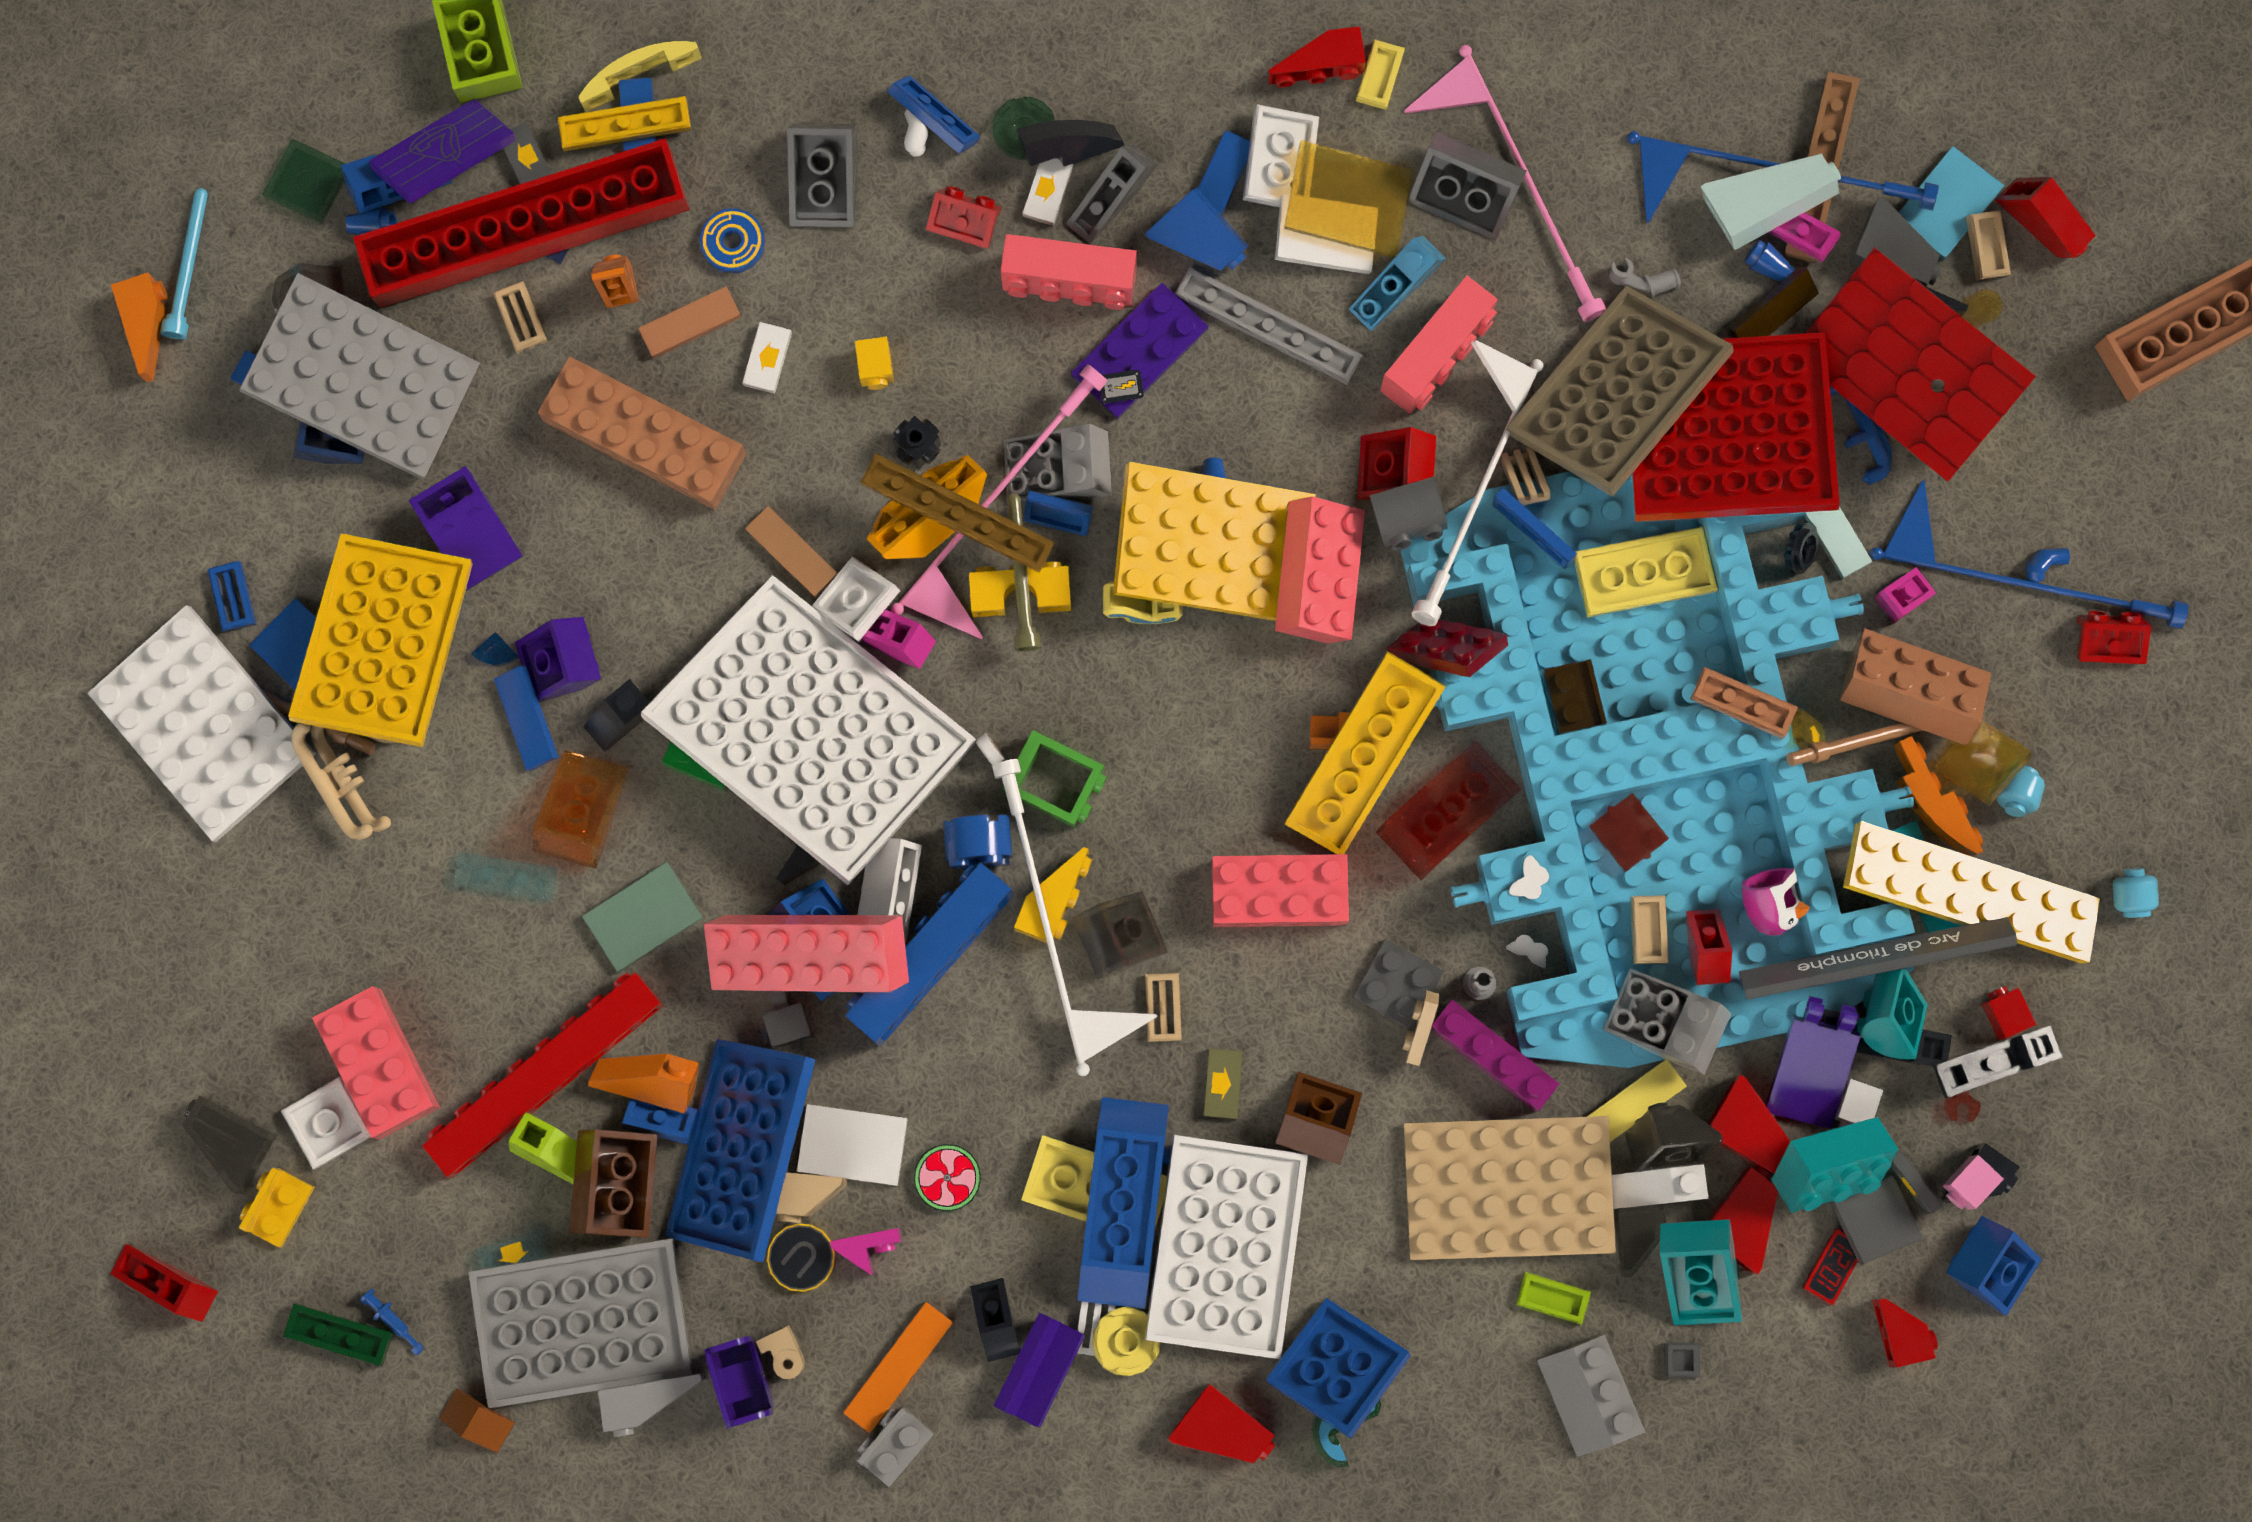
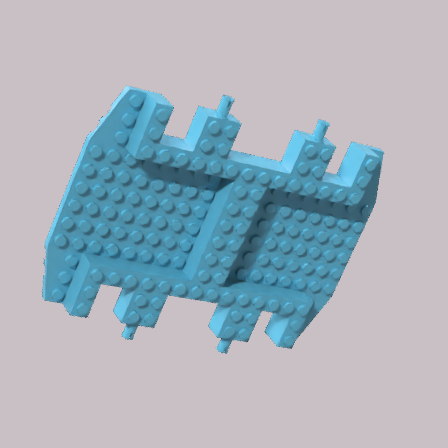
M1572 472L1547 476L1545 479L1550 489V500L1524 505V507L1574 551L1704 527L1717 583V592L1587 618L1574 561L1566 569H1563L1492 506L1495 495L1502 488L1514 497L1510 485L1484 491L1448 572L1450 578L1440 601L1478 593L1486 628L1507 634L1508 646L1470 678L1430 669V672L1434 679L1445 684L1444 691L1434 707L1437 706L1440 710L1445 732L1508 718L1538 843L1480 855L1475 860L1480 877L1479 881L1450 887L1451 897L1465 894V896L1454 898L1452 900L1455 908H1458L1459 906L1484 901L1491 925L1555 911L1566 956L1569 975L1514 986L1506 991L1520 1053L1527 1058L1619 1068H1631L1666 1060L1603 1030L1630 969L1721 1003L1731 1013V1016L1717 1048L1787 1033L1793 1015L1803 1018L1809 996L1823 999L1824 1009L1840 1012L1842 1004L1853 1007L1862 1002L1865 992L1872 991L1876 974L1746 1000L1740 982L1739 971L1905 938L1915 933L1909 908L1893 903L1841 914L1825 854L1826 851L1851 846L1855 823L1860 821L1888 829L1885 812L1913 807V797L1899 799L1912 794L1909 786H1905L1904 788L1881 793L1878 790L1873 769L1807 783L1803 764L1790 766L1787 762V754L1799 750L1792 723L1786 737L1781 739L1690 699L1700 673L1706 667L1787 702L1776 659L1832 647L1839 640L1835 619L1863 614V603L1858 604V601L1862 600L1858 593L1831 600L1828 597L1823 576L1758 590L1744 535L1795 524L1806 512L1635 522L1633 473L1613 497ZM1533 479L1532 482L1534 484L1537 494H1539L1540 490L1538 488L1536 480ZM1519 482L1524 497L1529 496L1524 482ZM1474 498L1445 514L1448 529L1442 531L1443 535L1439 539L1425 541L1423 537L1410 540L1411 545L1400 550L1413 607L1418 600L1426 599L1437 572L1443 569ZM1591 659L1607 723L1603 726L1558 735L1542 671L1547 668ZM1529 855L1533 856L1539 863V866L1544 867L1549 874L1547 883L1541 885V895L1536 899H1528L1525 896H1513L1509 893L1511 885L1524 877L1523 863ZM1795 868L1797 878L1795 883L1796 893L1799 900L1810 907L1809 911L1799 919L1796 926L1783 932V935L1769 936L1759 932L1747 916L1742 899V882L1750 876L1765 870ZM1665 895L1668 963L1633 964L1630 897ZM1720 909L1733 951L1730 983L1696 985L1690 964L1686 911ZM1914 966L1907 967V972L1909 973L1914 970Z

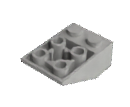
M1092 424L1053 430L1006 485V499L1010 494L1015 493L1019 495L1021 503H1026L1029 491L1070 501L1111 496L1108 431ZM1042 433L1003 440L1005 476Z
M1630 969L1603 1030L1675 1064L1705 1075L1731 1013L1719 1002Z

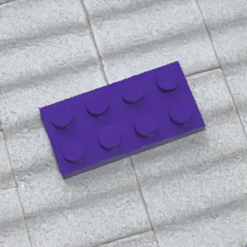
M1161 283L1071 372V376L1080 384L1083 378L1079 374L1087 364L1092 366L1101 375L1139 370L1143 393H1145L1208 330L1209 326ZM1095 388L1090 391V394L1117 420L1138 400L1132 399L1103 403L1100 391Z

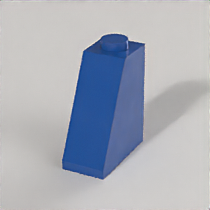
M1198 188L1191 190L1145 233L1149 239L1220 271L1227 266L1231 270L1238 266L1246 258L1243 252L1249 247Z

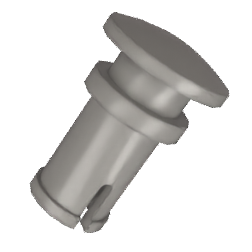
M1485 967L1471 968L1463 978V988L1466 994L1475 1000L1487 999L1496 989V979L1492 971Z

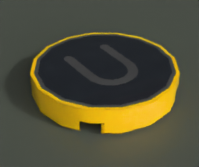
M798 1223L785 1227L775 1235L768 1248L767 1263L771 1275L779 1285L790 1291L805 1292L818 1288L828 1280L835 1265V1251L831 1248L830 1238L823 1230L809 1224Z

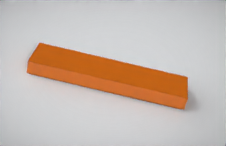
M925 1302L843 1413L871 1434L954 1322L928 1302Z

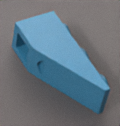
M1424 236L1413 237L1349 307V310L1370 331H1373L1420 287L1446 258Z

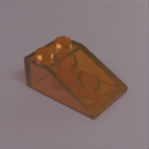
M564 750L533 828L532 851L597 869L629 768Z

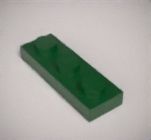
M294 1303L283 1337L383 1366L393 1332Z

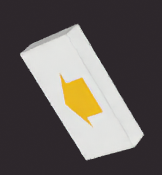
M1056 158L1039 164L1022 213L1023 217L1054 226L1073 170V164L1064 167L1061 161Z
M759 322L742 382L743 386L775 394L792 335L790 329Z

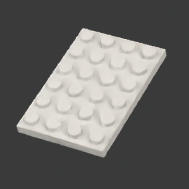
M188 605L183 607L88 692L89 696L213 842L218 841L303 766L292 746L291 737L294 727L192 607ZM306 743V745H307L308 749L310 750L311 754L314 756L316 753H315V752L311 749V747Z
M1173 1135L1145 1340L1281 1359L1308 1159L1307 1154Z

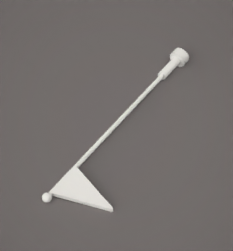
M1477 340L1471 341L1472 346L1513 411L1507 423L1508 426L1520 412L1537 372L1543 369V362L1535 359L1529 367ZM1506 428L1443 569L1437 572L1426 599L1418 600L1412 611V617L1421 624L1435 626L1442 613L1437 605L1450 578L1448 572L1508 440L1510 432Z
M1018 759L1002 761L992 765L995 779L1002 778L1011 816L1016 818L1078 1062L1076 1072L1080 1076H1086L1090 1068L1084 1062L1085 1060L1150 1022L1157 1015L1071 1010L1022 814L1025 812L1015 777L1016 774L1021 773Z

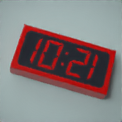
M1838 1229L1833 1230L1802 1286V1289L1832 1306L1835 1304L1858 1262L1845 1233Z

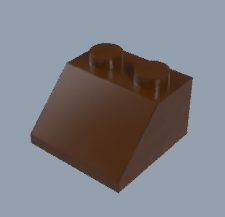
M1298 1071L1275 1143L1340 1165L1352 1133L1362 1093Z

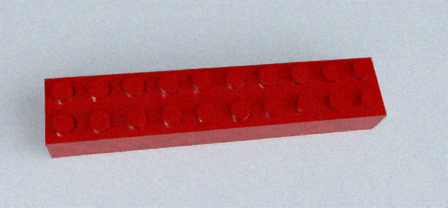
M666 138L370 231L355 236L353 239L370 297L379 308H383L689 211L690 207L672 150Z

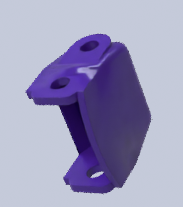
M745 1336L704 1349L715 1393L727 1429L773 1414L772 1395L758 1347L751 1336Z

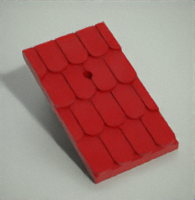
M1875 247L1805 332H1825L1830 386L1947 482L1950 481L1958 469L2036 378L2035 374ZM1940 379L1944 382V385L1939 389H1933L1931 387L1932 381Z

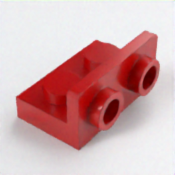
M946 186L945 189L936 191L925 230L986 249L989 248L997 217L1001 214L1002 207L995 205L996 200L982 195H977L976 199L965 196L964 190L953 186Z
M2088 611V615H2077V623L2081 626L2077 659L2080 662L2146 664L2152 626L2144 618H2141V614L2133 612H2122L2121 616H2108V613L2103 611Z

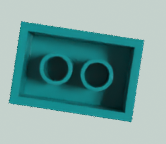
M1878 1117L1790 1141L1772 1178V1182L1791 1213L1803 1209L1811 1211L1824 1203L1831 1201L1839 1203L1852 1195L1859 1193L1870 1194L1876 1191L1881 1186V1181L1887 1170L1891 1167V1163L1899 1149Z

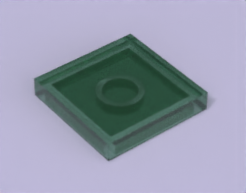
M291 139L262 195L274 203L322 224L345 182L341 165L346 163Z

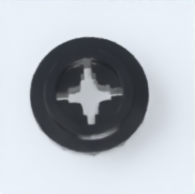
M1805 521L1797 523L1794 531L1789 533L1790 538L1786 543L1787 548L1784 553L1786 558L1785 566L1790 570V573L1803 574L1812 565L1818 552L1819 537L1817 529L1813 523Z

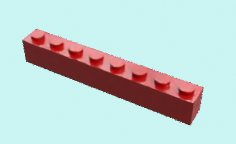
M634 972L630 976L629 973H625L612 984L615 988L605 997L600 994L586 1005L588 1011L579 1018L573 1016L559 1027L562 1032L551 1040L547 1037L533 1048L535 1054L528 1060L520 1059L506 1070L509 1075L498 1083L495 1080L489 1083L480 1091L482 1096L472 1105L470 1102L465 1103L453 1113L455 1117L453 1121L446 1126L440 1124L427 1134L428 1141L422 1147L446 1177L454 1178L517 1127L525 1112L529 1114L534 1113L664 1007V1004L639 974Z

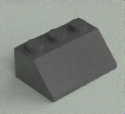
M1437 132L1429 146L1407 203L1496 241L1527 170Z

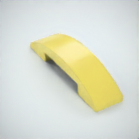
M662 42L637 49L618 58L601 70L579 95L578 98L585 113L615 100L610 88L618 85L619 80L633 78L667 61L674 72L702 59L696 42Z

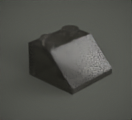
M1143 891L1099 903L1072 917L1097 979L1120 973L1168 953Z
M1656 1103L1649 1106L1648 1111L1641 1118L1637 1119L1635 1124L1625 1133L1635 1172L1697 1165L1723 1140L1720 1132L1684 1106H1668L1667 1103Z

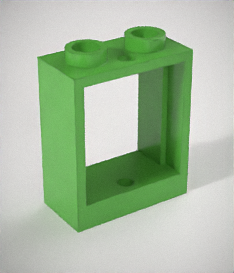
M1032 730L1018 757L1021 773L1015 775L1022 803L1075 829L1078 822L1085 823L1092 809V806L1087 804L1092 793L1099 794L1105 784L1107 776L1103 775L1104 765ZM1042 747L1092 771L1071 813L1021 789ZM1003 787V794L1006 795L1005 788Z

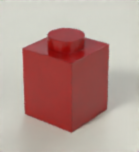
M2003 986L1988 993L1987 995L1990 1000L1981 1004L1998 1041L2037 1025L2019 988L2008 991L2007 987Z

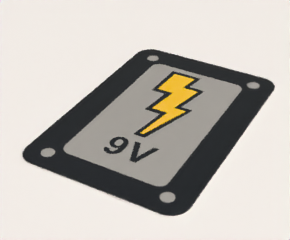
M1139 370L1102 375L1108 381L1100 390L1103 403L1143 398L1144 393Z

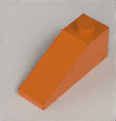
M609 255L604 257L603 261L594 264L591 273L592 281L607 308L639 302L632 265L627 256Z
M147 272L111 284V288L138 375L146 382L154 380L162 336L160 334L161 324L166 314L163 300L168 299L162 281H156Z
M667 1053L599 1059L588 1081V1086L685 1114L696 1089L699 1062Z

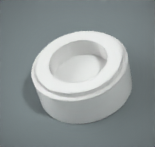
M986 732L976 739V744L992 765L1005 760Z

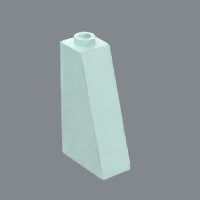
M1818 154L1708 182L1701 186V190L1708 208L1735 251L1839 194L1838 180L1841 179V176L1833 162L1827 163L1823 155Z

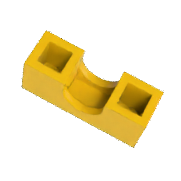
M1060 562L1044 563L1040 573L1027 567L1029 591L1037 598L1038 613L1071 611L1068 566H1062ZM1013 565L1009 566V570L996 571V568L992 566L978 567L976 572L969 573L973 618L1006 615V598L1013 590H1016Z

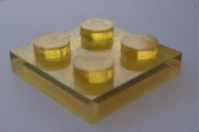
M1982 720L1969 743L1964 745L1956 742L1935 765V768L1941 775L1990 806L2033 756L2031 750Z

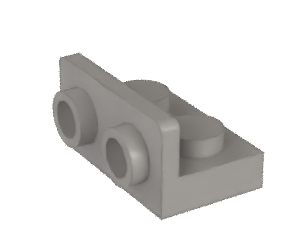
M904 1407L898 1412L892 1408L880 1422V1425L884 1428L876 1439L870 1435L857 1450L861 1454L857 1462L861 1466L864 1465L888 1487L894 1483L934 1435L928 1427Z

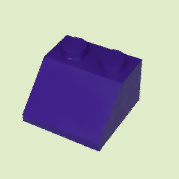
M584 617L551 619L515 641L521 666H526L539 702L585 689L601 680L599 665L594 655Z

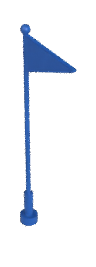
M1631 131L1627 135V140L1630 144L1640 142L1647 223L1650 222L1689 152L1766 168L1780 164L1640 136L1636 131ZM1841 176V179L1838 180L1841 183L1882 190V194L1920 201L1919 208L1931 211L1934 209L1939 185L1927 182L1923 189L1887 181L1884 184L1845 176Z
M1924 480L1921 481L1886 550L1883 552L1881 548L1874 547L1870 551V557L1873 560L1884 558L2129 608V612L2167 619V626L2182 629L2187 619L2188 604L2173 600L2170 606L2132 599L2129 602L1935 562Z

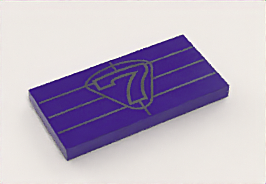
M474 98L372 158L369 162L371 169L411 204L513 143L515 136L513 131Z

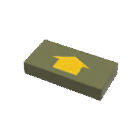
M1209 1049L1203 1117L1237 1119L1243 1051Z

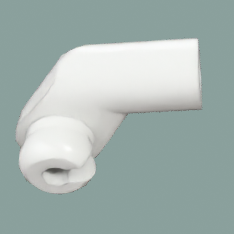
M906 109L904 115L909 126L904 145L905 149L912 156L918 157L926 150L925 143L928 137V129L922 121Z

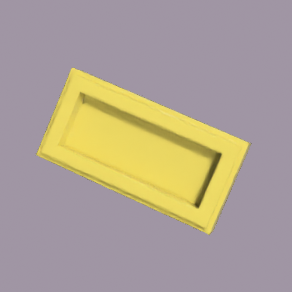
M1374 39L1356 97L1357 102L1387 110L1405 48Z

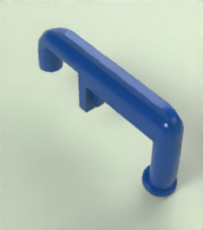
M1830 386L1831 396L1839 393ZM1846 399L1860 431L1849 435L1845 445L1848 449L1865 441L1867 442L1878 465L1864 471L1862 479L1871 485L1881 481L1889 474L1892 464V449L1883 429Z

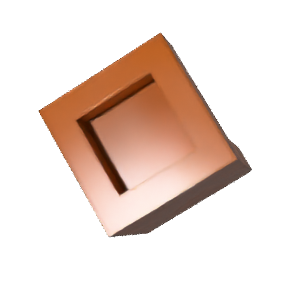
M1339 712L1338 716H1312L1310 719L1309 749H1328L1350 712Z

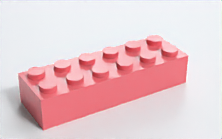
M723 915L704 924L711 990L892 992L909 983L902 915Z

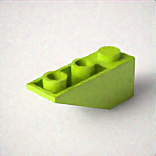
M525 1112L508 1141L510 1152L573 1184L577 1141L556 1127Z

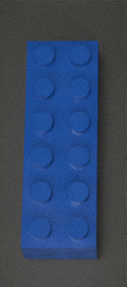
M982 863L976 868L971 865L959 878L961 885L954 893L950 890L947 891L936 904L939 907L938 911L931 919L925 916L914 929L916 936L909 944L905 942L909 983L892 992H865L863 995L858 992L846 1005L849 1011L845 1016L879 1047L1012 899V889Z

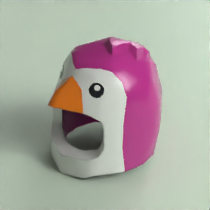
M1795 868L1765 870L1750 876L1742 882V899L1747 916L1759 932L1769 936L1783 935V932L1796 926L1799 919L1809 911L1810 907L1801 902L1796 893L1795 883L1797 878Z

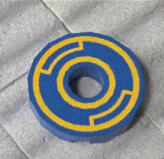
M736 208L724 209L713 214L703 225L700 234V245L707 262L715 269L722 272L742 273L754 267L762 257L765 236L758 220L747 211ZM731 233L740 235L742 239L741 244L733 249L724 246L725 237Z

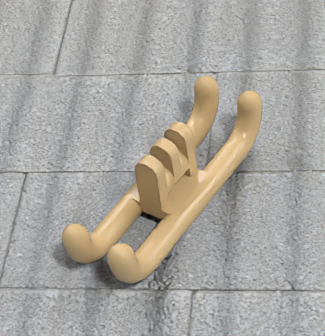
M298 723L293 729L291 737L293 749L345 835L351 839L363 840L368 838L373 831L381 832L389 828L391 825L390 818L387 816H382L378 819L374 818L357 792L356 788L363 784L364 780L361 776L354 779L350 777L357 771L354 764L347 768L344 767V764L351 759L348 753L337 758L325 738L323 727ZM309 731L312 742L326 765L323 769H320L306 745L305 736ZM340 798H346L362 826L357 827L352 822L341 804Z

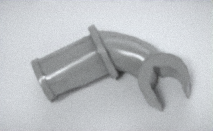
M1627 258L1623 262L1626 272L1618 271L1613 262L1609 273L1610 280L1614 284L1623 285L1624 287L1627 285L1652 300L1655 298V295L1679 289L1681 286L1680 277L1675 268L1650 277L1646 274L1638 277L1633 274V263Z

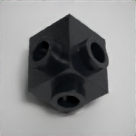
M915 415L909 422L904 420L893 433L895 436L893 438L896 449L895 455L906 465L909 466L912 463L920 470L925 463L930 464L940 453L941 449L939 447L941 443L937 435L939 430L929 420L924 419L920 421ZM917 434L922 437L917 443L911 442Z

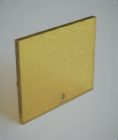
M1301 140L1293 181L1290 183L1291 192L1284 229L1395 258L1398 255L1403 220L1406 216L1405 209L1412 170Z

